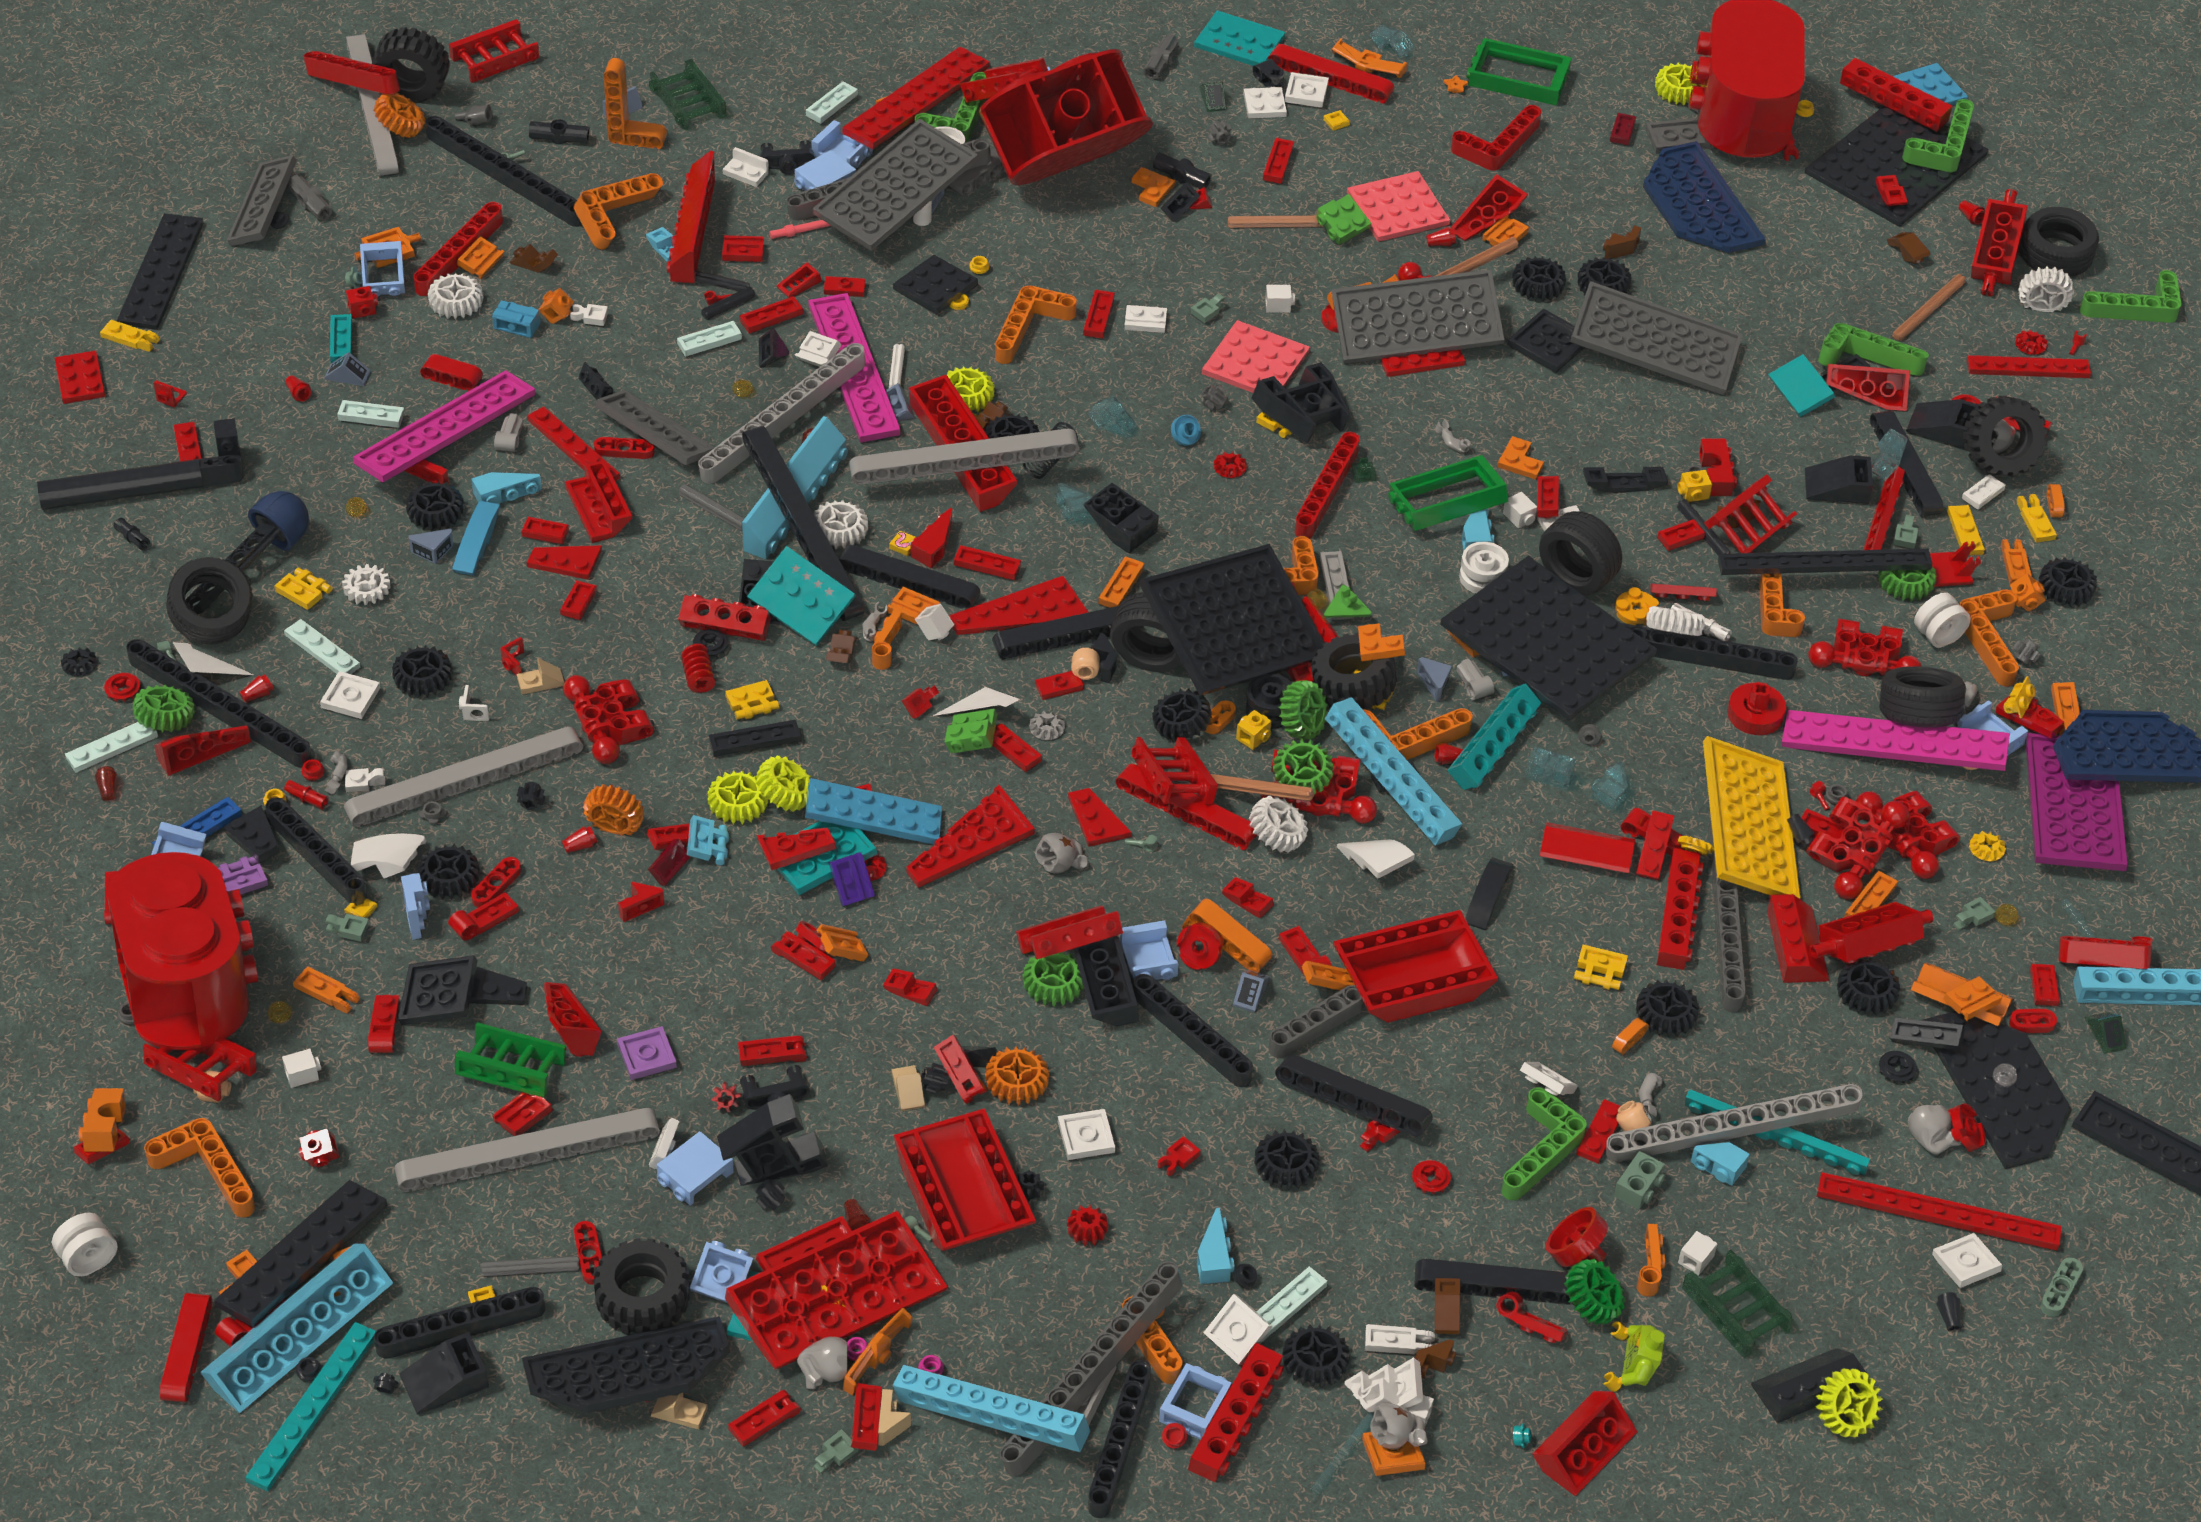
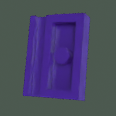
M862 852L829 862L842 906L875 896Z

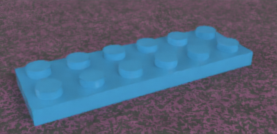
M810 778L805 818L934 845V842L940 837L942 806Z

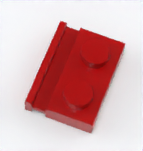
M724 235L722 261L763 262L764 236Z
M522 1092L492 1116L495 1123L498 1122L503 1129L513 1136H518L530 1129L552 1112L553 1109L551 1103L544 1098Z

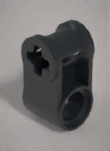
M1272 59L1253 66L1254 77L1258 78V81L1266 88L1282 87V90L1284 89L1282 82L1284 70Z

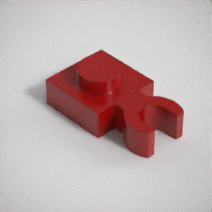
M1183 1136L1167 1149V1156H1163L1158 1160V1168L1169 1165L1167 1175L1171 1176L1175 1173L1178 1165L1184 1169L1200 1156L1201 1150Z

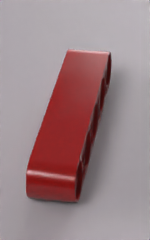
M185 1293L160 1385V1400L188 1401L186 1396L190 1394L194 1379L192 1373L196 1371L200 1356L197 1354L201 1352L205 1336L203 1331H206L210 1317L208 1311L212 1309V1295Z

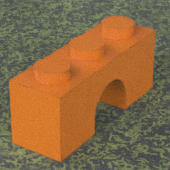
M95 1088L92 1098H88V1112H85L83 1115L84 1126L79 1128V1141L83 1142L84 1152L114 1151L118 1139L116 1122L123 1121L126 1110L124 1088Z

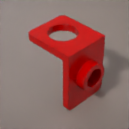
M157 380L153 383L156 400L174 408L187 394L185 390ZM174 392L179 393L177 398H175Z
M519 637L500 648L504 668L507 671L511 670L516 676L521 673V667L514 657L524 653L523 639ZM518 645L516 652L510 654L511 648Z

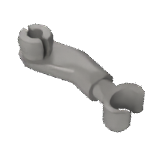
M1444 419L1441 426L1438 421L1436 432L1442 434L1446 446L1459 453H1467L1471 446L1468 439L1459 440L1454 438L1452 432L1448 430L1449 423Z
M879 602L875 604L874 613H871L862 624L863 637L869 642L874 641L877 633L876 624L880 617H884L887 614V605L883 612L878 611Z
M1968 681L1965 682L1964 714H1966L1965 709L1969 708L1978 692L1977 686Z
M335 751L330 759L331 762L336 763V767L333 771L332 779L327 783L329 787L325 789L326 792L332 795L339 788L340 783L338 782L342 780L347 769V757L339 751Z
M1649 1073L1646 1075L1638 1094L1648 1114L1650 1113L1656 1117L1657 1110L1652 1105L1651 1094L1654 1088L1661 1086L1662 1078L1655 1073Z

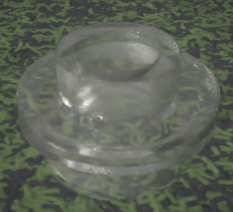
M2004 1063L1994 1069L1993 1079L1999 1085L2011 1086L2016 1082L2017 1073L2012 1065Z

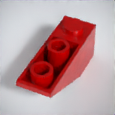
M952 508L940 514L933 524L928 525L921 535L912 540L910 544L911 558L932 568L944 557L952 526Z

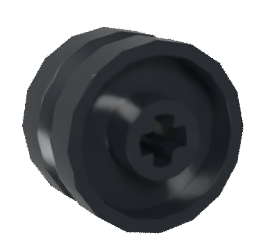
M1268 674L1252 680L1248 685L1247 716L1255 710L1271 720V729L1281 728L1283 725H1281L1282 717H1279L1281 714L1279 707L1282 704L1280 698L1284 697L1283 691L1287 690V685L1292 683L1287 678L1278 674Z

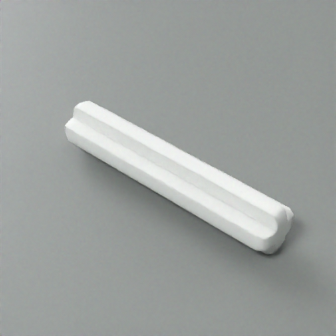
M895 344L893 348L889 388L897 383L901 384L905 352L903 344Z

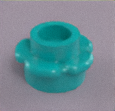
M1525 1423L1515 1425L1513 1429L1514 1445L1526 1448L1527 1443H1531L1532 1440L1531 1428H1527Z

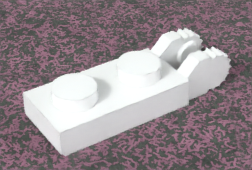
M1367 1324L1365 1330V1351L1417 1354L1418 1350L1432 1346L1425 1343L1434 1342L1435 1334L1431 1331L1416 1330V1328Z

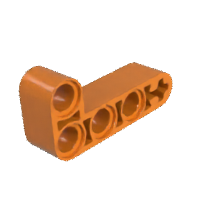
M1761 574L1759 591L1762 631L1770 636H1800L1805 615L1799 610L1783 609L1782 574Z
M1203 899L1182 925V930L1197 922L1212 926L1224 940L1222 949L1250 971L1260 972L1272 958V951L1267 945L1210 899Z
M1131 1297L1124 1300V1302L1122 1303V1308L1131 1299ZM1164 1308V1310L1158 1315L1157 1318L1161 1317V1316L1164 1314L1165 1308ZM1154 1320L1147 1328V1332H1144L1135 1343L1160 1380L1166 1384H1175L1182 1371V1359L1156 1320Z

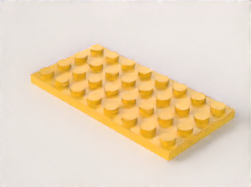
M1707 736L1703 740L1717 878L1768 895L1794 894L1800 899L1793 835L1787 819L1790 818L1784 762Z

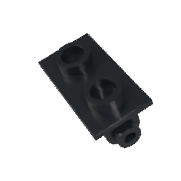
M584 362L578 379L597 400L613 394V388L606 381H603L604 378L599 374L598 370Z

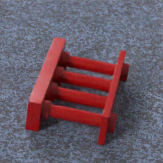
M517 19L449 43L452 61L455 62L463 59L469 66V79L471 83L534 61L540 57L538 43L535 42L527 45L521 38V25ZM514 41L519 48L510 51L504 43ZM497 47L502 55L493 58L487 50ZM480 53L486 61L476 64L470 56Z
M1044 58L990 68L984 71L985 79L961 83L960 86L966 102L987 99L997 94L999 90L1011 82L1036 72H1047L1048 68Z
M1766 474L1705 521L1704 524L1708 529L1715 525L1718 528L1721 527L1740 553H1753V549L1779 528L1784 530L1793 523L1791 519L1797 513L1794 511L1785 516L1766 491L1768 489L1766 485L1772 481L1768 474ZM1753 495L1760 496L1779 522L1775 526L1771 525L1755 504ZM1742 504L1744 507H1748L1766 531L1761 537H1759L1740 512L1742 509L1739 506ZM1728 515L1734 516L1753 543L1750 546L1746 547L1727 522Z
M1137 737L1135 746L1132 747L1131 751L1132 758L1136 761L1164 804L1169 803L1171 793H1197L1204 804H1213L1218 784L1186 738L1177 737L1173 748H1148L1143 739ZM1155 757H1172L1174 760H1156ZM1163 769H1181L1182 772H1165ZM1171 781H1189L1191 784H1173Z
M1097 906L1017 930L1016 934L1021 953L1026 954L1034 951L1035 958L1040 959L1123 934V929L1118 911L1106 914L1104 906Z
M224 1037L214 1040V1044L210 1046L189 1049L177 1059L168 1054L172 1051L171 1049H157L147 1043L143 1045L145 1065L218 1102L221 1100V1084L237 1071L249 1077L256 1072V1053ZM200 1052L209 1056L208 1059L196 1068L186 1064ZM218 1062L228 1066L215 1077L204 1073Z

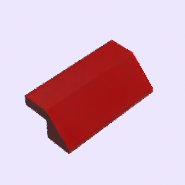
M605 460L584 464L585 477L565 481L568 495L592 543L613 538L632 519V514Z
M1546 822L1539 856L1629 873L1635 839Z

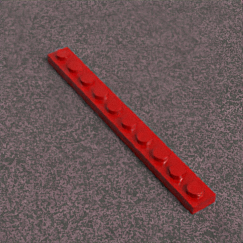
M1821 1172L1816 1197L2058 1251L2062 1229L2060 1225Z

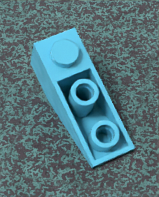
M491 472L472 478L473 494L478 502L480 500L499 504L542 490L539 474Z
M1488 508L1471 513L1463 527V551L1469 545L1476 542L1494 543V535H1490L1491 520H1487Z
M1220 1208L1215 1209L1198 1250L1197 1267L1200 1284L1229 1282L1230 1273L1234 1271L1233 1257L1229 1258L1228 1252L1231 1251L1230 1238L1225 1237L1224 1233L1227 1232L1226 1218L1221 1217Z

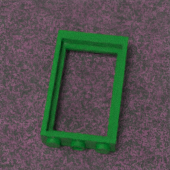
M1483 38L1481 45H1477L1476 56L1472 58L1471 67L1467 70L1466 78L1469 79L1468 86L1557 106L1570 72L1572 57ZM1487 55L1555 70L1556 72L1550 87L1484 73L1481 72Z
M1483 455L1389 483L1390 492H1388V498L1390 503L1396 506L1397 512L1403 515L1406 524H1410L1414 531L1508 502L1507 484ZM1474 477H1479L1487 487L1415 510L1407 500V498Z

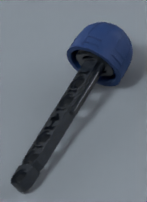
M276 491L262 497L248 511V518L255 530L225 561L233 563L235 567L237 566L243 572L270 544L283 551L290 550L302 538L308 528L309 514L304 502L295 494L287 491ZM201 583L186 598V602L189 608L198 615L225 589L213 583Z

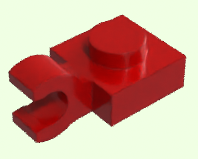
M1792 133L1790 134L1787 146L1784 148V159L1786 161H1789V155H1793L1795 159L1799 157V150L1794 145L1795 139Z
M935 685L931 688L927 687L923 691L921 688H918L901 701L910 716L915 719L932 707L929 700L936 696L939 691Z
M1372 1120L1367 1124L1366 1132L1361 1135V1139L1364 1142L1360 1144V1147L1368 1152L1375 1146L1378 1140L1385 1143L1400 1131Z

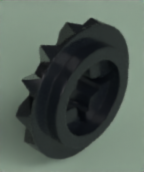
M707 629L695 635L693 644L705 645L709 656L714 655L717 657L719 653L725 652V648L728 647V640L721 631ZM712 642H714V646H706V643L711 644Z
M79 647L75 651L70 649L69 653L63 654V659L61 660L63 671L72 676L86 675L94 670L97 665L95 652H91L89 648L82 650ZM79 657H81L79 665H77L76 661Z
M1901 1051L1885 1053L1880 1058L1878 1064L1880 1067L1879 1073L1885 1075V1080L1892 1079L1894 1084L1897 1081L1905 1083L1907 1080H1912L1917 1070L1914 1059ZM1897 1062H1899L1900 1070L1898 1072L1895 1071V1065L1897 1064Z

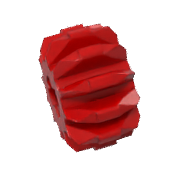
M1091 1204L1088 1208L1080 1205L1078 1210H1072L1070 1217L1067 1219L1069 1237H1074L1075 1243L1082 1240L1084 1246L1087 1245L1088 1241H1091L1095 1246L1097 1240L1103 1241L1108 1231L1106 1214L1101 1213L1100 1207L1093 1209Z

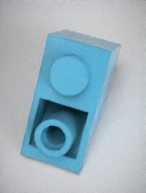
M1730 1142L1697 1145L1693 1150L1691 1162L1698 1169L1705 1170L1714 1175L1720 1182H1726L1732 1186L1746 1169L1750 1154Z

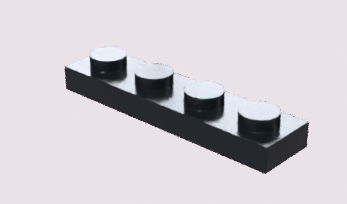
M796 720L709 735L713 757L801 742V735Z

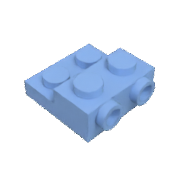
M417 873L401 876L412 940L421 938L420 930L425 929L423 919H427L426 910H430L428 896H426L428 895L426 881L421 882L420 874Z
M706 1242L689 1289L727 1303L725 1299L726 1288L746 1280L753 1258L749 1257V1253L744 1250L735 1249L734 1252L726 1249V1245L721 1242Z

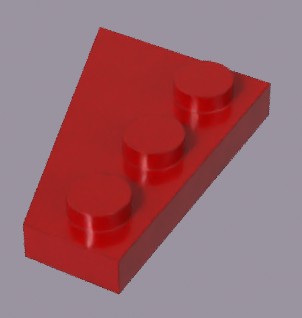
M602 545L535 547L528 558L527 567L589 580L602 552Z
M2010 696L1996 706L1995 713L2049 738H2053L2064 728V721L2048 708L2039 706L2038 700L2034 697L2022 718L2019 717L2018 712H2005L2003 706Z
M1090 788L1068 792V799L1088 847L1131 837L1132 832Z
M828 828L801 830L798 834L786 835L785 832L777 833L775 837L766 838L765 834L757 835L758 843L771 871L836 849L835 841Z

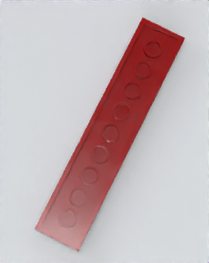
M958 47L842 128V134L874 149L913 122L916 115L926 113L959 90L961 83L970 82L973 74L984 72L988 69L990 61L965 48Z

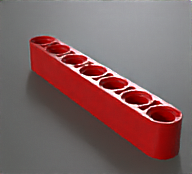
M1278 44L1268 56V59H1272L1284 71L1329 78L1328 86L1340 90L1344 89L1346 92L1358 96L1362 95L1363 98L1375 102L1379 101L1381 104L1388 100L1395 89L1393 83L1388 79L1284 44Z
M311 51L303 55L307 74L310 76L383 94H394L400 90L396 70L320 51Z
M489 202L485 204L414 274L416 294L428 296L430 285L434 284V280H439L440 276L446 277L447 274L451 275L459 267L457 265L458 259L480 236L487 240L502 225L503 214L500 203Z
M1346 432L1341 436L1296 516L1295 535L1297 537L1305 536L1311 538L1314 535L1358 456L1360 443L1358 434Z
M1128 764L1115 780L1116 786L1120 790L1124 789L1126 793L1140 800L1144 799V802L1158 809L1162 808L1164 812L1178 819L1182 818L1184 822L1197 828L1201 827V830L1217 838L1221 837V840L1235 847L1239 846L1241 850H1246L1257 837V834L1253 833L1254 828L1250 827V821L1214 803L1204 804L1202 799L1194 793H1171L1169 803L1164 804L1140 767L1135 764Z

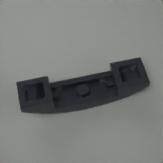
M1604 467L1583 468L1587 485L1604 492L1649 491L1668 483L1664 467H1643L1642 473H1605Z
M1493 857L1490 859L1479 880L1465 917L1469 926L1486 930L1494 906L1514 864Z

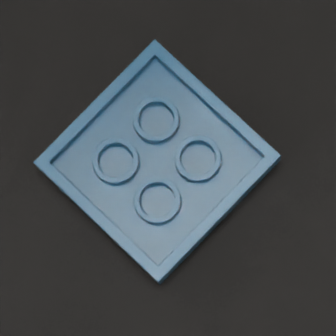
M1938 63L1893 76L1952 106L1956 105L1960 99H1968L1966 93Z

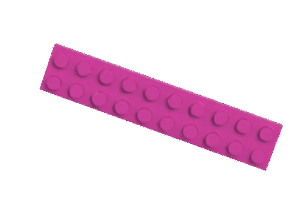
M848 293L808 300V306L818 333L838 340L842 344L836 354L852 343H859L864 347L865 367L839 387L859 441L866 442L900 435V427Z
M505 370L353 456V463L381 482H385L535 395V388Z
M1788 710L1782 747L2005 771L2010 733L1949 726L1916 727L1891 720Z

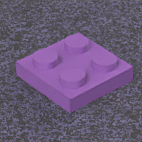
M663 1026L617 1038V1045L631 1080L677 1068L676 1060Z

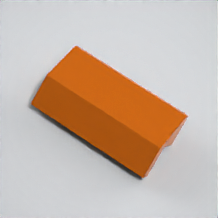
M1926 962L1923 964L1919 977L1914 981L1911 990L1950 1006L1943 1000L1945 993L1970 980ZM1995 991L1994 993L1997 996H2002L2001 1003L1975 1017L1999 1026L2013 998Z

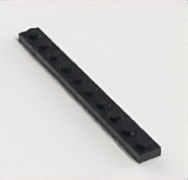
M1929 548L1719 554L1718 556L1721 575L1931 570L1933 565Z

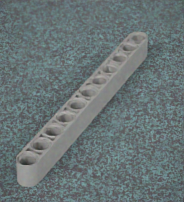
M365 34L347 36L346 44L350 59L372 64ZM357 87L379 176L397 174L399 170L390 131L388 128L383 127L382 123L378 122V118L375 117V112L373 111L375 102L381 95L379 92Z
M852 343L703 456L698 462L701 480L708 484L715 483L750 456L742 439L744 431L764 426L773 439L861 371L866 365L864 347L859 343Z
M1060 429L857 456L850 460L849 467L852 481L855 484H869L1071 457L1079 452V445L1074 430Z
M564 727L353 797L344 804V809L352 825L360 827L361 824L366 825L381 820L382 817L387 818L402 813L405 809L408 811L423 806L426 802L438 801L447 798V795L450 797L468 791V788L474 789L489 784V781L495 782L510 777V774L516 775L530 770L531 767L536 768L551 763L552 760L557 761L572 756L573 753L578 754L582 751L583 744L573 727Z
M1848 1084L1615 1133L1607 1139L1606 1155L1614 1162L1633 1160L1639 1151L1652 1156L1857 1112L1860 1108L1863 1096L1862 1090L1857 1085ZM1852 1096L1856 1101H1848L1845 1097ZM1829 1101L1833 1105L1825 1106L1822 1104V1102ZM1806 1106L1809 1110L1801 1111L1798 1107ZM1783 1111L1786 1115L1778 1116L1775 1112ZM1760 1116L1763 1120L1755 1121L1752 1117ZM1737 1121L1739 1125L1732 1126L1728 1122ZM1714 1126L1716 1130L1709 1131L1705 1127ZM1688 1130L1691 1131L1693 1134L1690 1136H1685L1681 1132ZM1665 1135L1669 1137V1140L1662 1141L1658 1137ZM1638 1140H1642L1646 1144L1643 1146H1639L1635 1144V1142ZM1614 1145H1619L1623 1149L1620 1151L1613 1150L1611 1147Z
M642 1108L407 1159L397 1163L394 1169L400 1191L409 1192V1189H412V1191L432 1187L433 1184L437 1186L455 1182L457 1179L464 1180L478 1177L483 1173L487 1175L505 1171V1168L510 1170L528 1166L529 1163L533 1165L551 1161L553 1158L560 1159L574 1156L579 1152L583 1154L601 1150L600 1148L602 1147L606 1149L624 1145L625 1142L629 1144L647 1140L648 1137L652 1139L659 1135L660 1130L654 1110Z

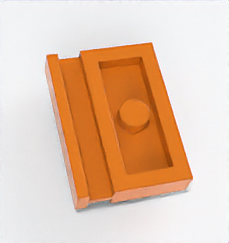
M1507 215L1483 234L1482 240H1488L1492 246L1511 237H1515L1517 241H1520L1528 234L1529 227L1514 218L1512 220L1509 219Z
M480 236L458 259L457 265L473 275H478L479 279H482L504 256V251L498 250L497 246Z
M902 587L892 600L891 605L887 606V612L892 613L894 609L901 611L903 619L917 624L915 619L926 607L941 604V602Z
M821 924L816 930L817 933L822 935L820 939L826 952L832 956H840L863 962L869 956L861 939L856 938L858 934L855 931Z
M1978 976L1945 993L1943 1000L1956 1012L1962 1013L1967 1021L2000 1004L2002 996H1997L1994 993L1995 990Z

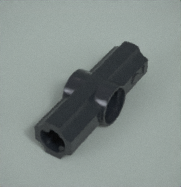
M562 119L553 120L551 123L530 121L529 138L551 140L555 144L589 142L590 128L588 126L568 125Z
M1159 152L1153 162V168L1169 174L1171 179L1179 181L1180 184L1186 181L1200 188H1207L1212 179V174L1195 168L1193 163L1186 158L1179 161Z

